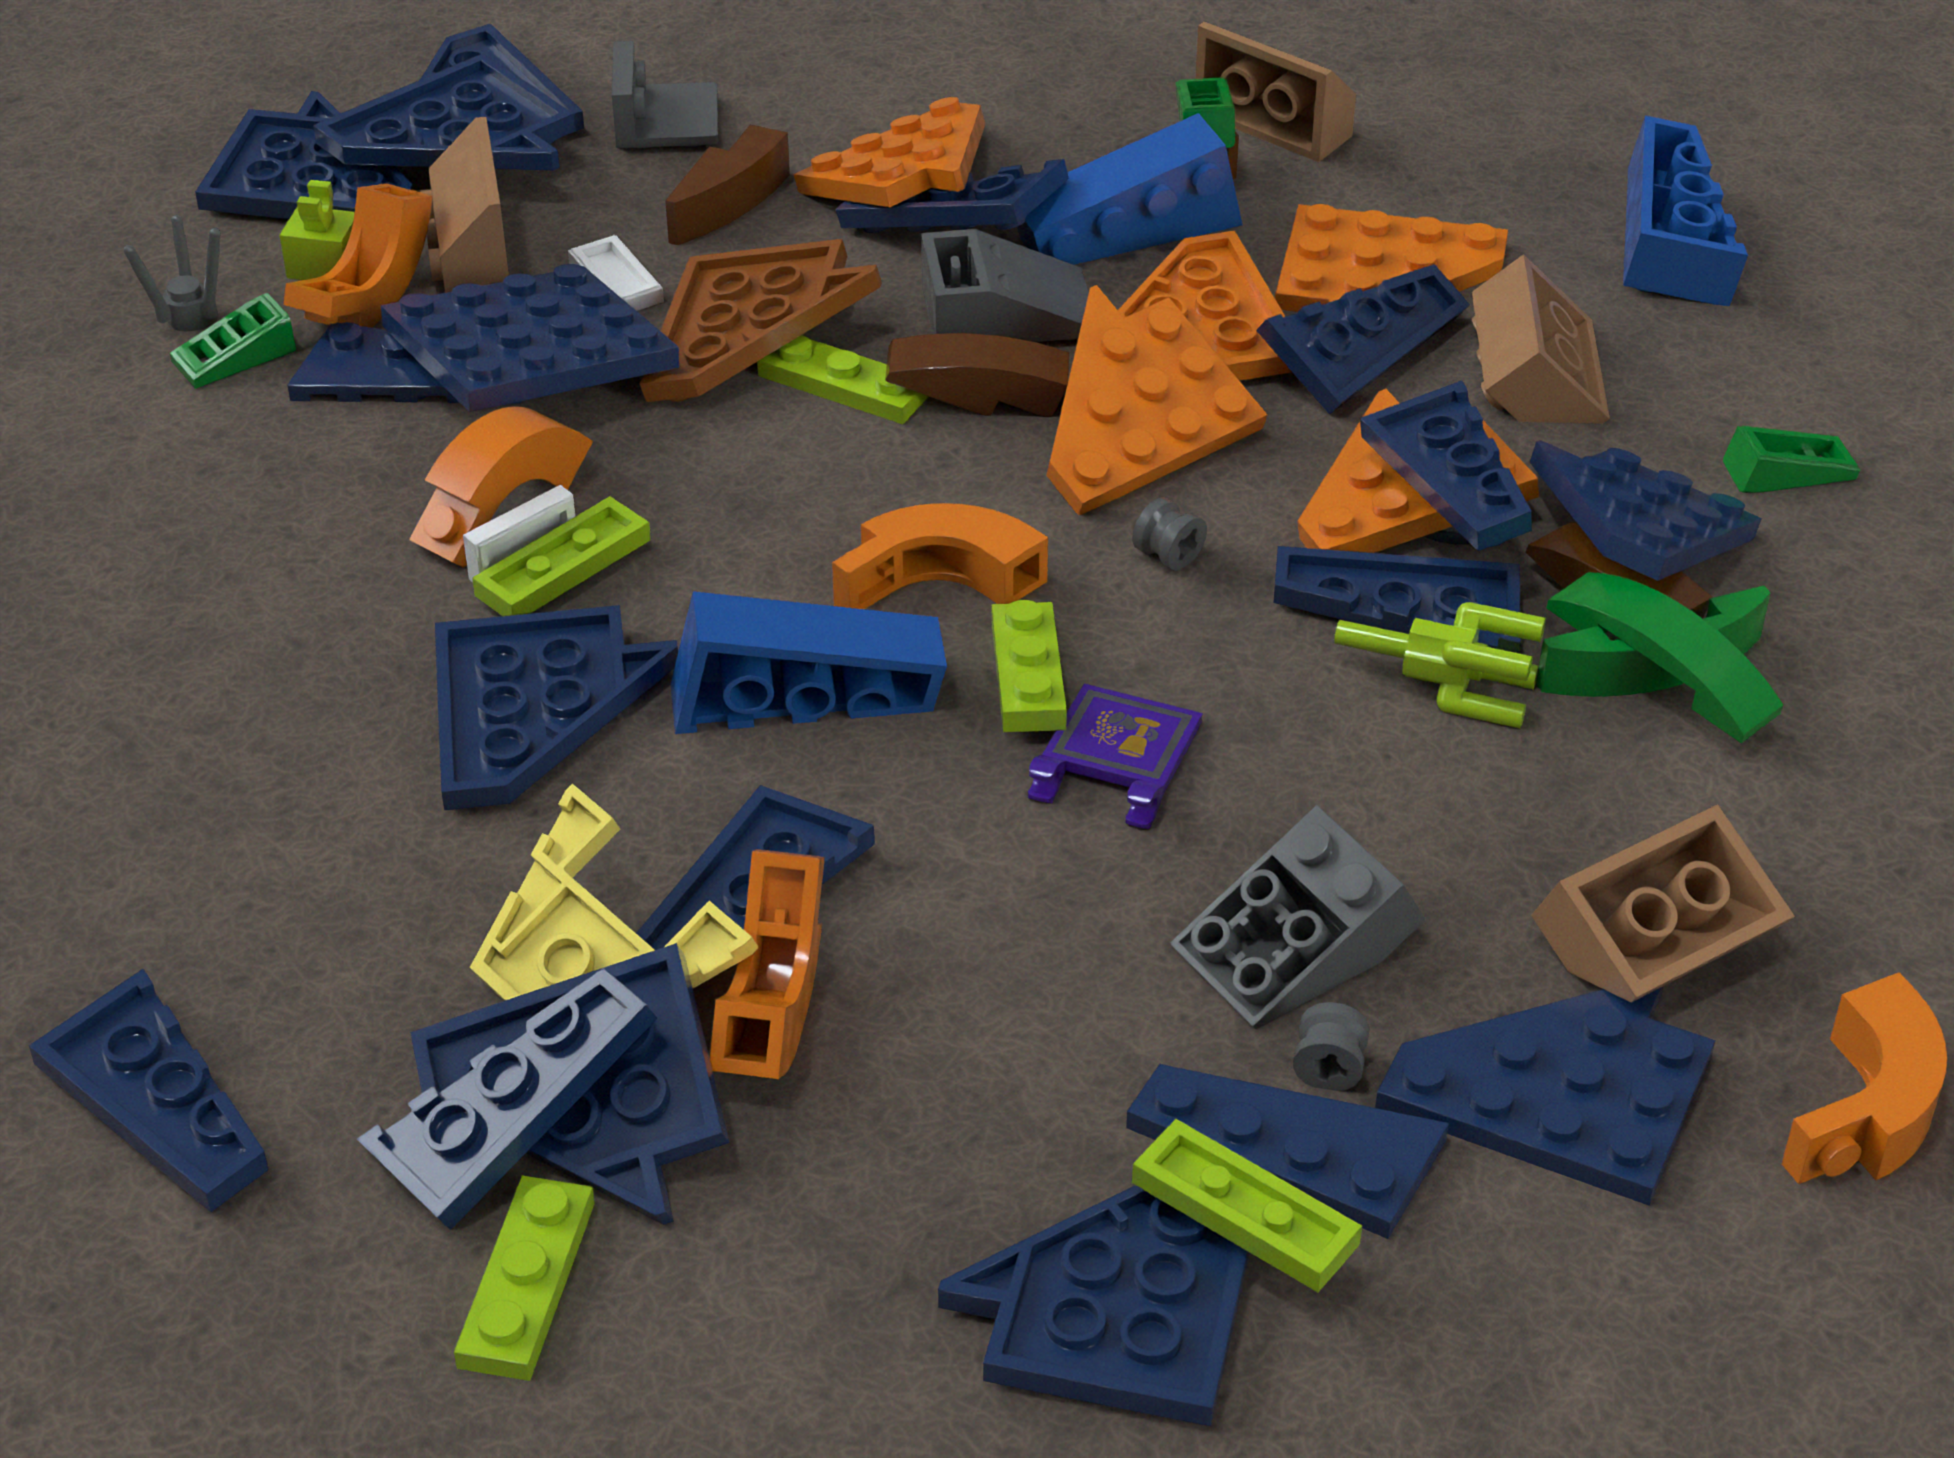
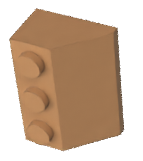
M1207 22L1198 25L1195 79L1223 77L1227 79L1235 107V129L1317 162L1323 160L1352 137L1356 93L1332 70Z
M486 117L475 118L430 166L431 189L421 190V193L433 196L427 231V243L432 281L443 280L445 293L452 292V289L457 285L472 283L483 286L503 282V279L509 276L501 206Z
M1523 254L1472 291L1475 313L1472 322L1478 335L1479 349H1477V357L1482 364L1484 382L1481 383V388L1486 399L1497 410L1505 408L1519 422L1603 424L1610 419L1592 319Z
M1718 804L1559 881L1531 915L1569 973L1631 1003L1790 922L1795 917Z

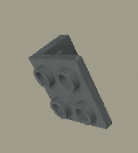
M614 41L612 105L616 148L697 147L718 143L717 83L646 84L645 60L635 61L634 41Z

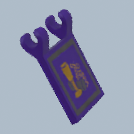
M1084 683L1067 711L1066 730H1056L1043 754L1034 757L1029 766V776L1034 778L1028 790V798L1052 803L1060 788L1065 771L1129 787L1127 801L1131 803V806L1126 815L1125 823L1150 829L1157 815L1162 797L1202 722L1203 713Z

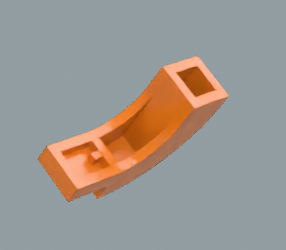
M387 183L358 187L353 226L349 241L341 258L328 273L321 277L286 283L283 305L305 311L304 318L313 322L326 325L337 322H350L359 326L374 327L382 319L381 305L398 302L415 273L426 240L433 196Z
M525 407L501 408L480 417L455 437L441 453L426 476L425 481L437 488L409 540L462 568L466 567L464 534L491 521L502 501L515 488L527 481L541 479L555 487L562 485L568 490L593 441L582 433Z
M936 503L915 505L890 511L862 523L861 545L832 562L834 606L866 609L901 587L929 580L960 583L977 590L996 604H1010L1020 600L1047 582L1048 537L1032 526L1008 514L973 505Z
M759 849L752 851L744 930L752 936L759 948L751 956L737 964L728 992L715 1001L710 1050L712 1071L779 1079L789 1070L797 1052L815 979L822 923H818L825 857Z
M1900 972L1846 992L1841 996L1830 1040L1860 1073L1867 1087L1852 1096L1793 1119L1782 1165L1798 1184L1823 1174L1829 1177L1838 1176L1849 1170L1857 1161L1863 1165L1875 1180H1878L1892 1173L1910 1159L1923 1143L1928 1133L1946 1074V1043L1942 1029L1931 1008Z

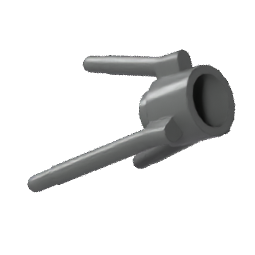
M174 215L171 218L179 276L167 283V289L163 296L132 245H126L124 253L154 305L157 322H168L171 328L178 331H195L208 325L211 319L218 317L215 298L221 233L218 228H212L209 232L204 285H202L191 273L182 217Z

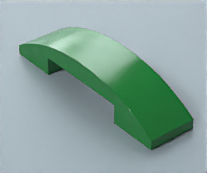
M1588 572L1548 599L1546 609L1578 631L1600 626L1604 633L1607 631L1611 632L1694 689L1696 692L1691 709L1740 743H1743L1781 714L1783 703L1758 669L1735 645L1696 613L1653 588L1620 576Z
M1763 585L1710 598L1707 615L1703 619L1723 634L1744 654L1761 638L1771 593ZM1600 626L1543 639L1536 685L1541 692L1582 697L1632 695L1684 684L1681 680L1621 639L1610 641Z

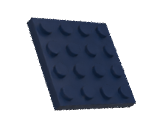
M577 264L560 265L554 268V272L535 276L512 274L506 276L503 282L483 286L472 283L455 286L452 292L432 296L420 293L403 296L400 302L381 305L382 326L469 412L679 368V347L586 267Z

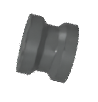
M1161 497L1150 502L1142 511L1136 521L1132 541L1134 547L1146 555L1158 554L1163 565L1173 571H1179L1198 556L1206 539L1207 525L1202 518L1193 513L1181 514L1177 504L1166 497Z
M1318 1003L1308 1008L1301 1016L1299 1026V1038L1301 1041L1295 1047L1293 1057V1069L1297 1077L1311 1087L1333 1091H1345L1355 1086L1362 1078L1365 1059L1362 1052L1366 1049L1369 1038L1370 1026L1366 1018L1358 1010L1340 1003Z

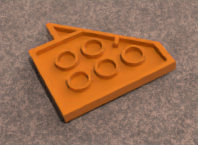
M957 97L943 98L929 105V112L920 116L908 115L890 123L891 129L881 134H865L851 141L852 147L847 150L827 152L815 156L811 159L812 166L793 174L798 192L805 195L884 207H892L930 188L959 192L965 189L985 127L981 105L959 103Z
M1298 204L1275 293V300L1281 310L1298 312L1304 306L1319 301L1323 305L1340 299L1344 293L1359 288L1362 291L1378 287L1384 280L1433 264L1438 267L1460 292L1489 280L1502 270L1508 229L1493 228L1484 223L1468 225L1443 222L1433 217L1410 218L1393 216L1377 210L1360 212L1335 209L1326 204H1315L1312 206Z
M1235 230L1184 238L1118 309L1121 315L1126 317L1169 297L1239 381L1292 372L1256 331L1267 318L1280 314L1285 317Z
M1095 285L1089 290L1046 476L1072 509L1080 516L1263 429L1268 414L1169 297L1123 317L1101 289Z
M1387 389L1378 391L1363 417L1399 404V402ZM1483 420V429L1488 439H1494L1500 452V461L1503 467L1509 468L1525 500L1529 501L1538 498V477ZM1360 422L1298 519L1299 538L1306 548L1376 553L1452 527L1436 509L1361 437Z

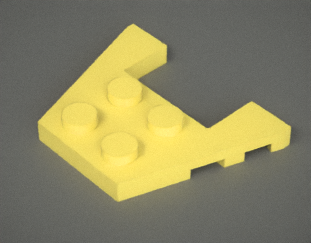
M573 783L565 790L558 803L562 811L549 835L542 833L533 849L531 856L535 861L517 893L510 892L470 966V969L503 1001L654 951L649 944L573 879L620 830L615 820ZM708 901L665 945L666 947L677 943L684 953L692 988L746 959L759 948L752 936L711 901Z

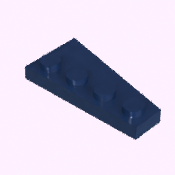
M1064 159L1046 161L1041 172L1024 174L1022 165L1001 167L998 174L979 181H974L970 172L965 189L959 192L930 188L892 207L845 201L836 208V213L841 228H863L866 233L880 232L889 227H906L909 232H919L933 226H950L951 230L955 231L967 230L977 225H995L996 229L1006 230L1023 224L1026 221V216L1066 182L1069 176Z

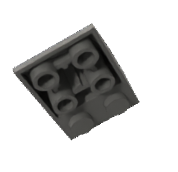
M977 229L921 233L922 290L932 334L970 333L999 335L1032 342L1078 339L1089 294L1081 267Z
M1316 805L1177 935L1170 944L1254 1029H1257L1381 963L1426 921V918L1404 884Z

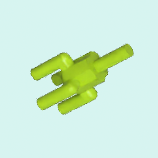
M1466 602L1457 609L1453 626L1415 618L1409 634L1339 620L1334 643L1403 658L1402 674H1405L1406 677L1440 684L1436 701L1439 709L1445 713L1521 729L1526 704L1466 692V688L1470 679L1477 681L1486 679L1534 690L1539 665L1532 664L1533 656L1488 647V644L1479 643V631L1484 630L1541 642L1546 618Z

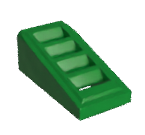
M1223 77L1178 80L1176 82V97L1179 121L1199 113L1223 141L1226 148L1233 147L1235 144V107L1227 79Z
M269 293L262 294L170 352L171 362L195 389L296 351L291 319ZM204 357H208V358H209V360L205 361L204 363H202V362L199 360V359H202V358H204Z
M1737 426L1723 457V463L1738 490L1745 493L1768 492L1856 480L1860 472L1857 463L1838 436L1750 426Z

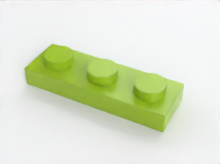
M803 335L757 361L759 377L902 425L929 397L885 381L887 366L885 363L857 355L852 351L842 350L811 340Z
M609 496L472 577L474 595L502 616L530 614L651 541L649 522Z
M1017 600L1010 604H992V632L1003 732L1066 730L1067 709L1052 602L1036 603L1030 600Z
M1175 1119L1133 1163V1184L1317 1293L1320 1292L1360 1245L1362 1225L1178 1119Z
M522 1175L455 1347L454 1356L457 1369L527 1381L531 1380L595 1204L592 1186Z

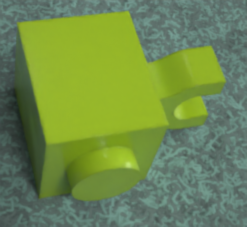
M309 181L307 185L309 197H299L297 208L279 235L288 279L307 280L325 275L337 264L347 246L353 226L354 212L333 210L331 182Z

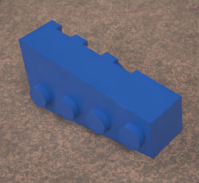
M1197 113L1069 171V179L1026 216V221L1017 226L1020 239L1027 248L1075 265L1184 238L1242 226L1243 224L1226 145L1202 116Z
M1646 115L1644 117L1628 166L1623 286L1636 288L1644 292H1656L1714 305L1730 306L1748 254L1743 243H1736L1734 234L1737 226L1732 214L1724 213L1721 205L1724 194L1720 183L1714 182L1710 178L1709 173L1712 164L1695 125Z
M693 591L670 684L675 734L697 732V724L723 721L729 722L728 729L754 727V719L792 715L793 724L817 722L818 718L825 716L829 712L847 711L851 719L932 712L947 668L938 617Z

